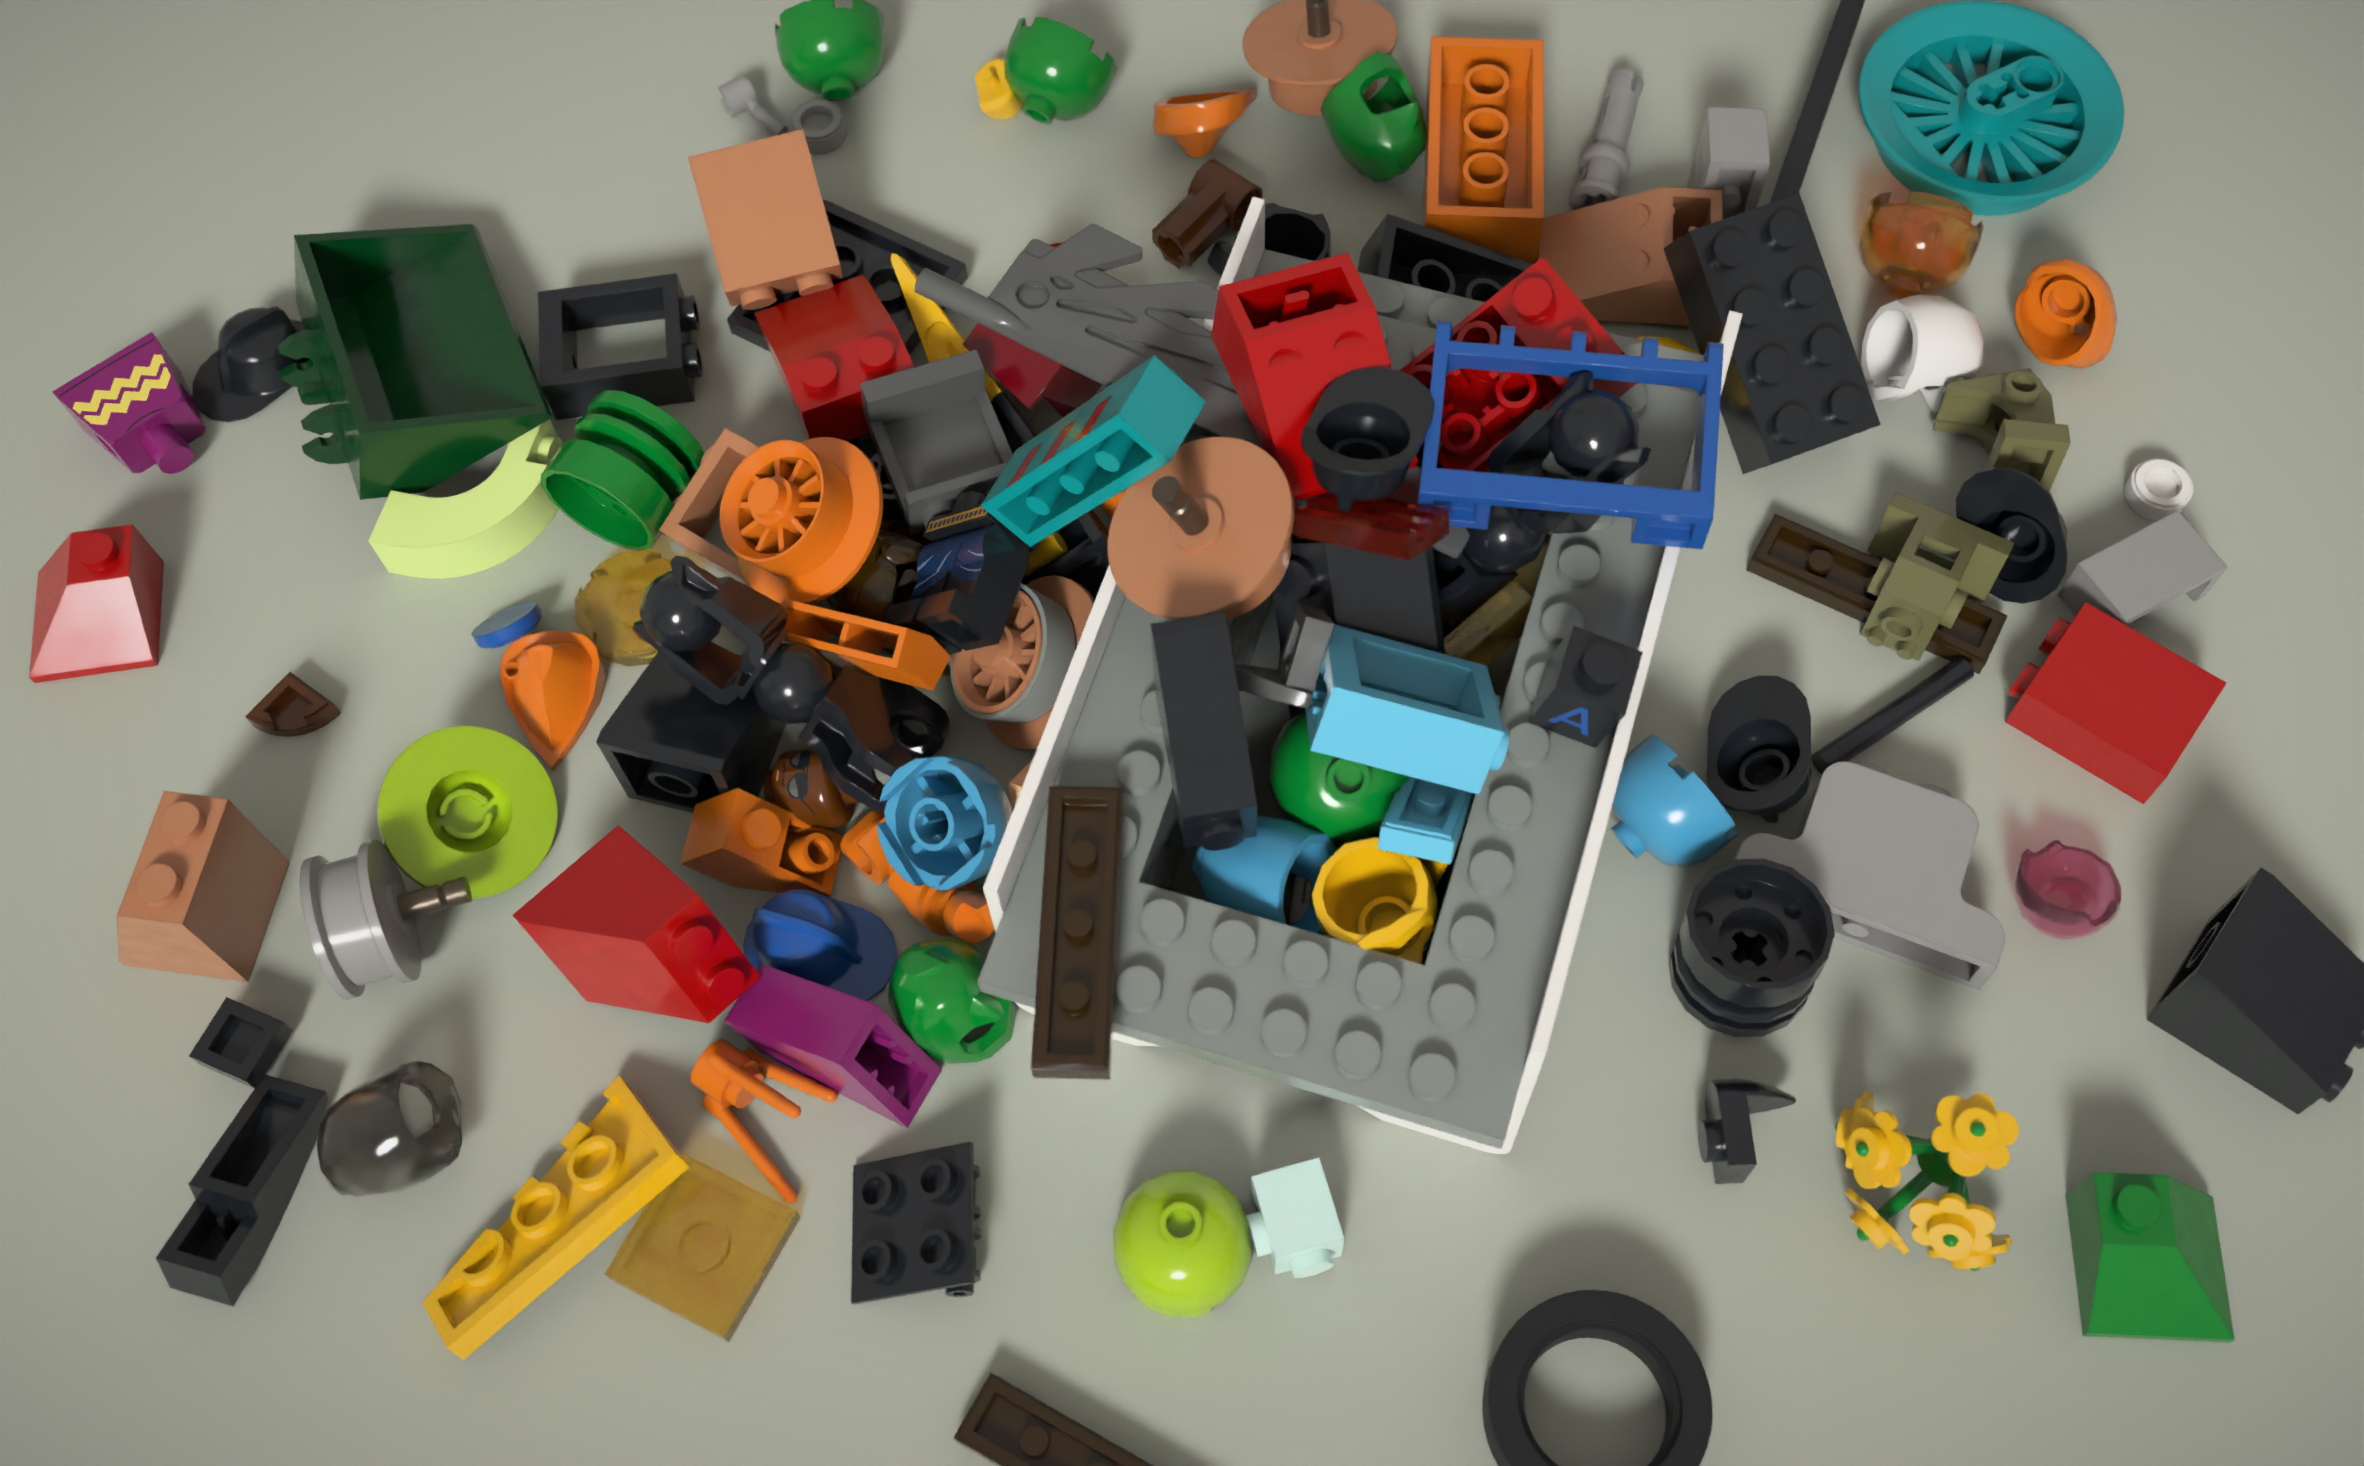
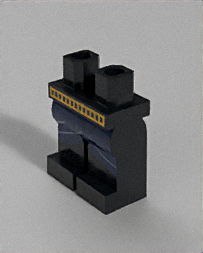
M968 491L959 494L950 514L930 519L923 536L930 540L931 543L924 546L918 555V580L909 601L890 605L882 622L930 635L948 654L961 652L962 649L968 651L999 644L1028 565L1029 552L1037 550L1039 542L1029 547L981 507L982 502L986 498L982 493Z

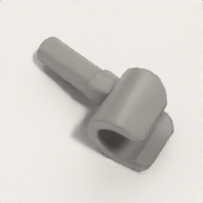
M737 77L718 87L719 92L723 96L721 103L731 118L748 110L753 118L759 120L775 135L787 133L788 128L758 101L755 90L746 77Z

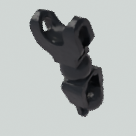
M1582 372L1573 375L1547 410H1535L1493 449L1489 456L1488 468L1490 473L1544 477L1541 465L1550 452H1552L1556 463L1571 475L1582 478L1581 481L1624 484L1626 478L1647 463L1651 448L1638 446L1639 425L1631 407L1612 393L1594 390L1593 372ZM1491 506L1488 530L1466 528L1470 536L1460 557L1452 558L1433 548L1444 645L1466 643L1476 636L1500 612L1504 603L1503 593L1507 586L1518 576L1516 570L1536 560L1546 543V534L1587 532L1602 515ZM1456 620L1453 627L1448 624V622Z
M675 556L670 562L672 571H668L655 578L646 587L640 609L642 620L635 622L632 627L639 639L649 643L666 655L670 668L717 704L728 705L737 697L744 700L752 688L758 705L771 718L787 724L807 723L798 739L817 752L825 772L837 788L872 810L884 813L887 802H879L885 785L877 779L874 768L891 777L896 769L910 761L934 755L942 748L949 733V717L938 703L911 685L880 677L871 678L863 676L845 665L836 679L831 663L818 649L800 642L781 644L790 630L785 628L788 614L780 603L730 576L717 578L708 571L698 567L690 558ZM721 625L725 626L748 645L741 657L711 642L719 634ZM915 720L921 723L929 734H917L902 722Z

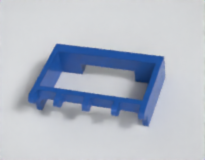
M1437 321L1430 394L1435 405L1432 423L1427 431L1424 442L1417 523L1488 530L1491 506L1632 518L1630 543L1703 549L1714 516L1723 343L1708 342L1704 352V362L1657 358L1658 338L1643 337L1641 356L1585 352L1587 332L1572 331L1570 350L1514 346L1515 326L1501 325L1499 345L1452 341V321ZM1456 369H1478L1572 377L1582 372H1593V379L1691 388L1698 392L1692 491L1437 468L1446 376L1449 372Z

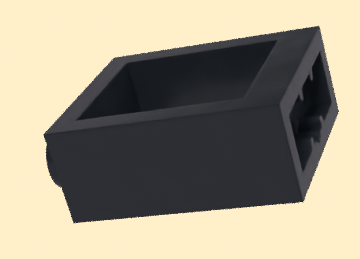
M677 273L538 292L540 386L556 420L585 416L588 414V406L594 397L604 390L623 391L643 398L655 406L695 401L694 378L703 376V367L697 342L691 341V331L700 329V320L694 295H684ZM665 319L666 358L578 369L577 330Z

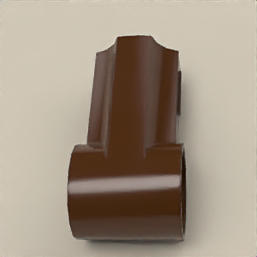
M1216 159L1208 160L1193 177L1187 197L1152 230L1153 243L1161 251L1164 259L1177 268L1183 265L1190 267L1228 228L1235 232L1240 230L1252 197L1262 199V188Z

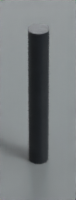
M1957 657L1811 755L1813 765L1823 774L1826 768L1834 763L1848 762L1974 677V670L1971 664L1963 657Z

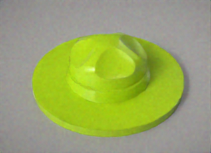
M479 726L443 728L422 736L413 742L394 760L382 781L377 801V820L380 836L387 852L398 868L411 880L424 888L435 884L442 886L445 881L465 876L471 889L472 899L485 898L505 892L529 877L548 854L557 827L558 809L555 791L546 770L539 760L515 739L501 732Z

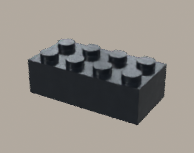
M1800 193L1691 230L1663 248L1701 355H1704L1708 342H1720L1729 310L1743 313L1720 399V411L1743 474L1881 425Z

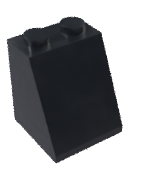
M658 651L601 729L596 743L628 798L693 813L696 804L736 788L759 797L765 775L770 768L787 723L771 718L758 705L752 688L744 700L737 697L728 705L717 704L670 668L667 656Z
M2260 868L2208 919L2147 1020L2296 1114H2299L2320 1098L2328 1103L2332 1102L2341 1093L2353 1074L2354 1069L2345 1064V1061L2353 1047L2357 1049L2364 1047V963L2273 874Z

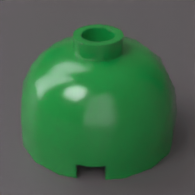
M810 0L792 6L779 15L781 26L775 24L777 50L782 66L796 84L811 92L822 94L824 99L839 101L851 98L855 94V90L864 87L879 73L885 55L886 35L883 14L877 6L864 0H852L853 9L835 8L834 0Z
M1024 17L1019 19L1010 38L1004 58V77L1015 97L1023 103L1022 111L1035 121L1051 124L1053 119L1068 121L1085 117L1098 107L1117 71L1114 58L1106 52L1102 61L1090 51L1094 40L1063 23L1036 17L1032 27L1026 26Z
M1306 709L1284 725L1271 751L1269 778L1279 806L1292 821L1325 833L1334 841L1351 842L1378 833L1395 793L1410 778V776L1311 751Z

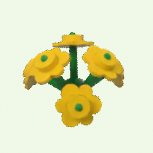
M1864 1091L1861 1098L1858 1097L1856 1099L1854 1108L1845 1107L1839 1121L1835 1125L1837 1131L1836 1146L1845 1150L1846 1168L1853 1170L1856 1182L1864 1189H1876L1880 1185L1888 1188L1897 1186L1901 1180L1899 1167L1909 1163L1911 1155H1917L1918 1165L1921 1168V1171L1877 1211L1852 1188L1848 1187L1844 1191L1845 1195L1857 1209L1848 1218L1857 1228L1856 1233L1860 1240H1868L1879 1250L1889 1243L1905 1256L1910 1250L1888 1222L1934 1182L1942 1187H1948V1193L1943 1194L1939 1201L1932 1198L1917 1199L1911 1204L1909 1211L1910 1219L1914 1223L1912 1229L1913 1239L1919 1244L1931 1245L1926 1248L1928 1257L1950 1260L1953 1268L1977 1271L1980 1267L1994 1264L1996 1262L1995 1254L2009 1250V1245L2012 1244L2010 1235L1993 1236L1991 1234L1995 1229L1996 1217L1994 1213L1983 1205L1970 1204L1966 1177L1976 1176L1984 1170L1985 1166L1997 1170L2008 1164L2010 1153L2007 1146L2011 1145L2019 1134V1125L2010 1113L2003 1110H1995L1993 1099L1985 1093H1976L1968 1101L1956 1095L1947 1096L1940 1100L1935 1109L1936 1121L1940 1126L1934 1129L1930 1139H1923L1897 1131L1898 1120L1893 1112L1874 1111L1873 1092Z

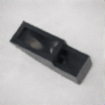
M264 1074L190 1181L189 1187L195 1201L156 1257L170 1288L226 1305H235L278 1229L299 1183L329 1100L326 1091Z

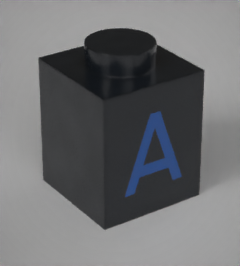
M1573 626L1546 661L1528 722L1596 748L1626 714L1643 652Z

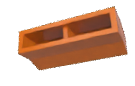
M783 598L782 606L788 614L785 628L790 630L784 641L790 643L800 642L818 649L833 666L844 668L847 665L857 672L934 691L951 657L930 635L909 628ZM831 635L840 637L838 645L827 643ZM883 647L895 650L893 658L879 655Z

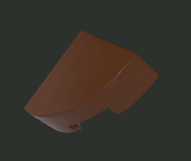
M289 672L245 718L253 727L264 733L290 737L316 731L337 718L341 712L334 703Z

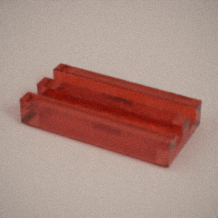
M1327 492L1323 493V498L1313 496L1308 499L1306 507L1296 506L1294 508V523L1291 534L1301 538L1411 560L1450 533L1449 510L1385 497L1372 501H1356L1351 511L1344 513L1340 512L1338 508L1337 496Z

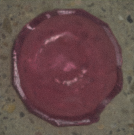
M2053 840L2035 853L2029 849L2024 850L2017 868L2013 897L2022 918L2039 932L2060 940L2076 939L2090 936L2100 931L2116 917L2121 902V885L2111 864L2089 849L2063 845L2059 840Z

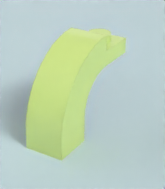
M549 419L509 442L496 470L484 482L469 491L450 497L432 498L391 490L368 541L388 572L426 579L460 577L496 566L530 545L551 523L559 510L541 486L542 472L563 444L551 420Z

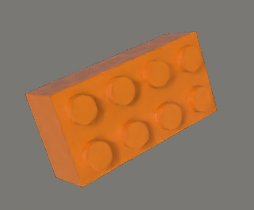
M1431 36L1426 89L1427 142L1424 161L1423 226L1526 262H1536L1544 221V40Z

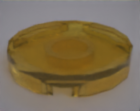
M649 550L620 553L600 563L590 573L592 579L586 584L584 590L580 587L575 598V621L582 634L588 636L599 650L600 656L606 661L626 666L649 664L657 654L658 650L649 643L639 639L632 627L635 622L642 620L640 609L646 587L655 578L668 571H672L671 560L662 558L661 553Z

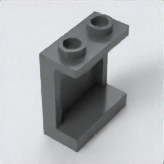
M976 349L860 383L863 417L910 535L924 532L930 519L950 514L959 494L974 491L985 496L988 495L1013 456V453L985 390V368Z

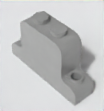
M1847 761L1834 763L1826 768L1807 803L1796 839H1786L1770 833L1753 834L1742 842L1734 860L1767 859L1792 867L1815 884L1831 909L1835 931L1834 938L1976 990L1981 988L1999 965L2005 944L2003 926L1994 915L1984 909L1968 904L1961 896V887L1979 829L1978 817L1968 804L1953 798L1948 791L1940 787L1916 785L1890 776L1883 768L1871 763Z

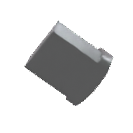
M1297 603L1278 669L1234 665L1238 690L1262 698L1309 709L1334 626L1333 621L1325 610Z

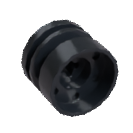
M1736 859L1712 869L1694 887L1668 962L1672 989L1684 1009L1712 1030L1733 1037H1761L1786 1027L1804 1008L1808 996L1813 990L1814 983L1828 959L1835 935L1831 909L1816 885L1792 867L1767 859Z

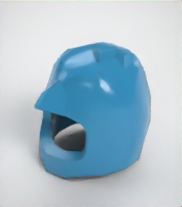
M1257 816L1256 837L1245 838L1239 845L1224 850H1207L1201 846L1196 848L1192 869L1199 878L1207 902L1286 924L1283 912V895L1288 874L1292 872L1307 878L1311 882V904L1303 918L1290 926L1323 935L1319 929L1312 892L1321 866L1336 852L1334 843L1325 833L1294 821Z

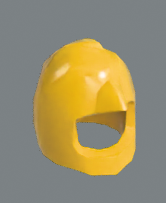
M1377 837L1345 843L1321 866L1312 892L1319 929L1324 936L1355 944L1364 949H1372L1422 964L1423 947L1431 936L1440 909L1429 870L1417 857L1378 849L1379 838Z

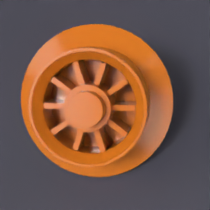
M818 437L800 443L792 440H778L767 443L750 453L738 465L730 477L720 506V527L723 538L731 551L737 555L741 572L750 587L782 605L783 598L805 604H813L831 596L847 584L866 561L880 530L883 514V491L880 477L874 464L863 451L839 438Z

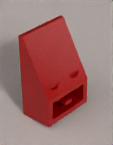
M1349 253L1219 286L1211 338L1262 449L1273 457L1284 471L1292 489L1294 502L1327 493L1319 485L1312 471L1311 458L1305 454L1300 444L1303 428L1312 415L1322 393L1335 379L1351 371L1372 367L1392 369L1375 305ZM1417 456L1411 461L1409 469L1416 467L1418 462Z
M1541 257L1453 327L1452 341L1499 345L1501 325L1515 326L1514 346L1570 350L1572 331L1587 332L1585 352L1625 355L1622 349L1544 257ZM1435 342L1399 370L1415 377L1429 392ZM1456 369L1449 372L1446 376L1438 462L1444 469L1489 472L1488 461L1493 449L1535 410H1547L1571 377L1478 369ZM1593 379L1594 390L1609 392L1618 398L1638 384Z

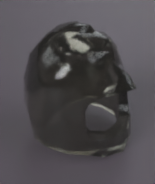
M415 1061L382 1072L353 1087L326 1111L320 1125L317 1140L320 1169L329 1186L340 1195L364 1196L397 1192L427 1181L448 1167L459 1156L462 1145L461 1101L452 1077L432 1063ZM401 1083L417 1087L432 1106L434 1125L429 1131L414 1139L406 1126L400 1109L399 1089Z

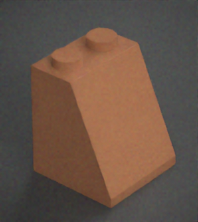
M803 129L688 157L724 292L731 307L741 304L744 310L759 309L777 301L776 295L798 290L800 295L805 296L833 288V281L843 279L839 258Z
M164 791L117 913L119 961L125 966L249 982L290 862L229 799Z

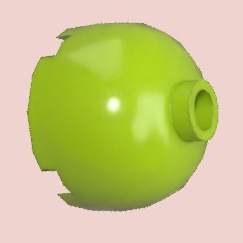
M1195 1170L1166 1171L1143 1181L1125 1200L1113 1228V1257L1124 1285L1144 1307L1168 1317H1199L1212 1311V1307L1223 1303L1230 1295L1232 1297L1243 1285L1252 1261V1235L1240 1200L1218 1179Z

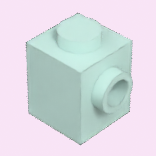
M1320 1158L1251 1176V1196L1256 1213L1246 1215L1251 1230L1252 1245L1256 1256L1261 1257L1269 1254L1275 1275L1291 1270L1294 1278H1304L1332 1268L1334 1266L1332 1258L1342 1256L1345 1238Z

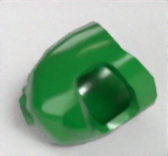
M1376 52L1361 61L1353 72L1336 85L1324 99L1320 110L1333 142L1344 159L1361 175L1369 177L1372 181L1384 182L1404 174L1424 152L1427 142V129L1423 112L1398 60L1393 55ZM1389 77L1379 92L1366 101L1364 90L1374 80Z
M943 939L914 943L903 951L895 961L888 987V1002L899 1027L928 1056L949 1064L979 1062L992 1057L1011 1040L1016 1016L1015 1002L980 992L977 981L987 956L974 945L965 941ZM994 1022L986 1035L971 1043H965L962 1040L974 1028Z

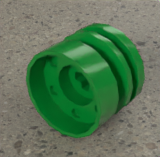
M604 390L594 397L588 406V414L581 417L576 423L575 437L577 439H570L563 443L542 472L541 486L549 499L566 516L585 530L606 542L622 548L645 551L652 548L662 532L659 529L674 507L672 502L684 492L697 472L704 452L700 443L686 427L666 411L635 395L617 390Z

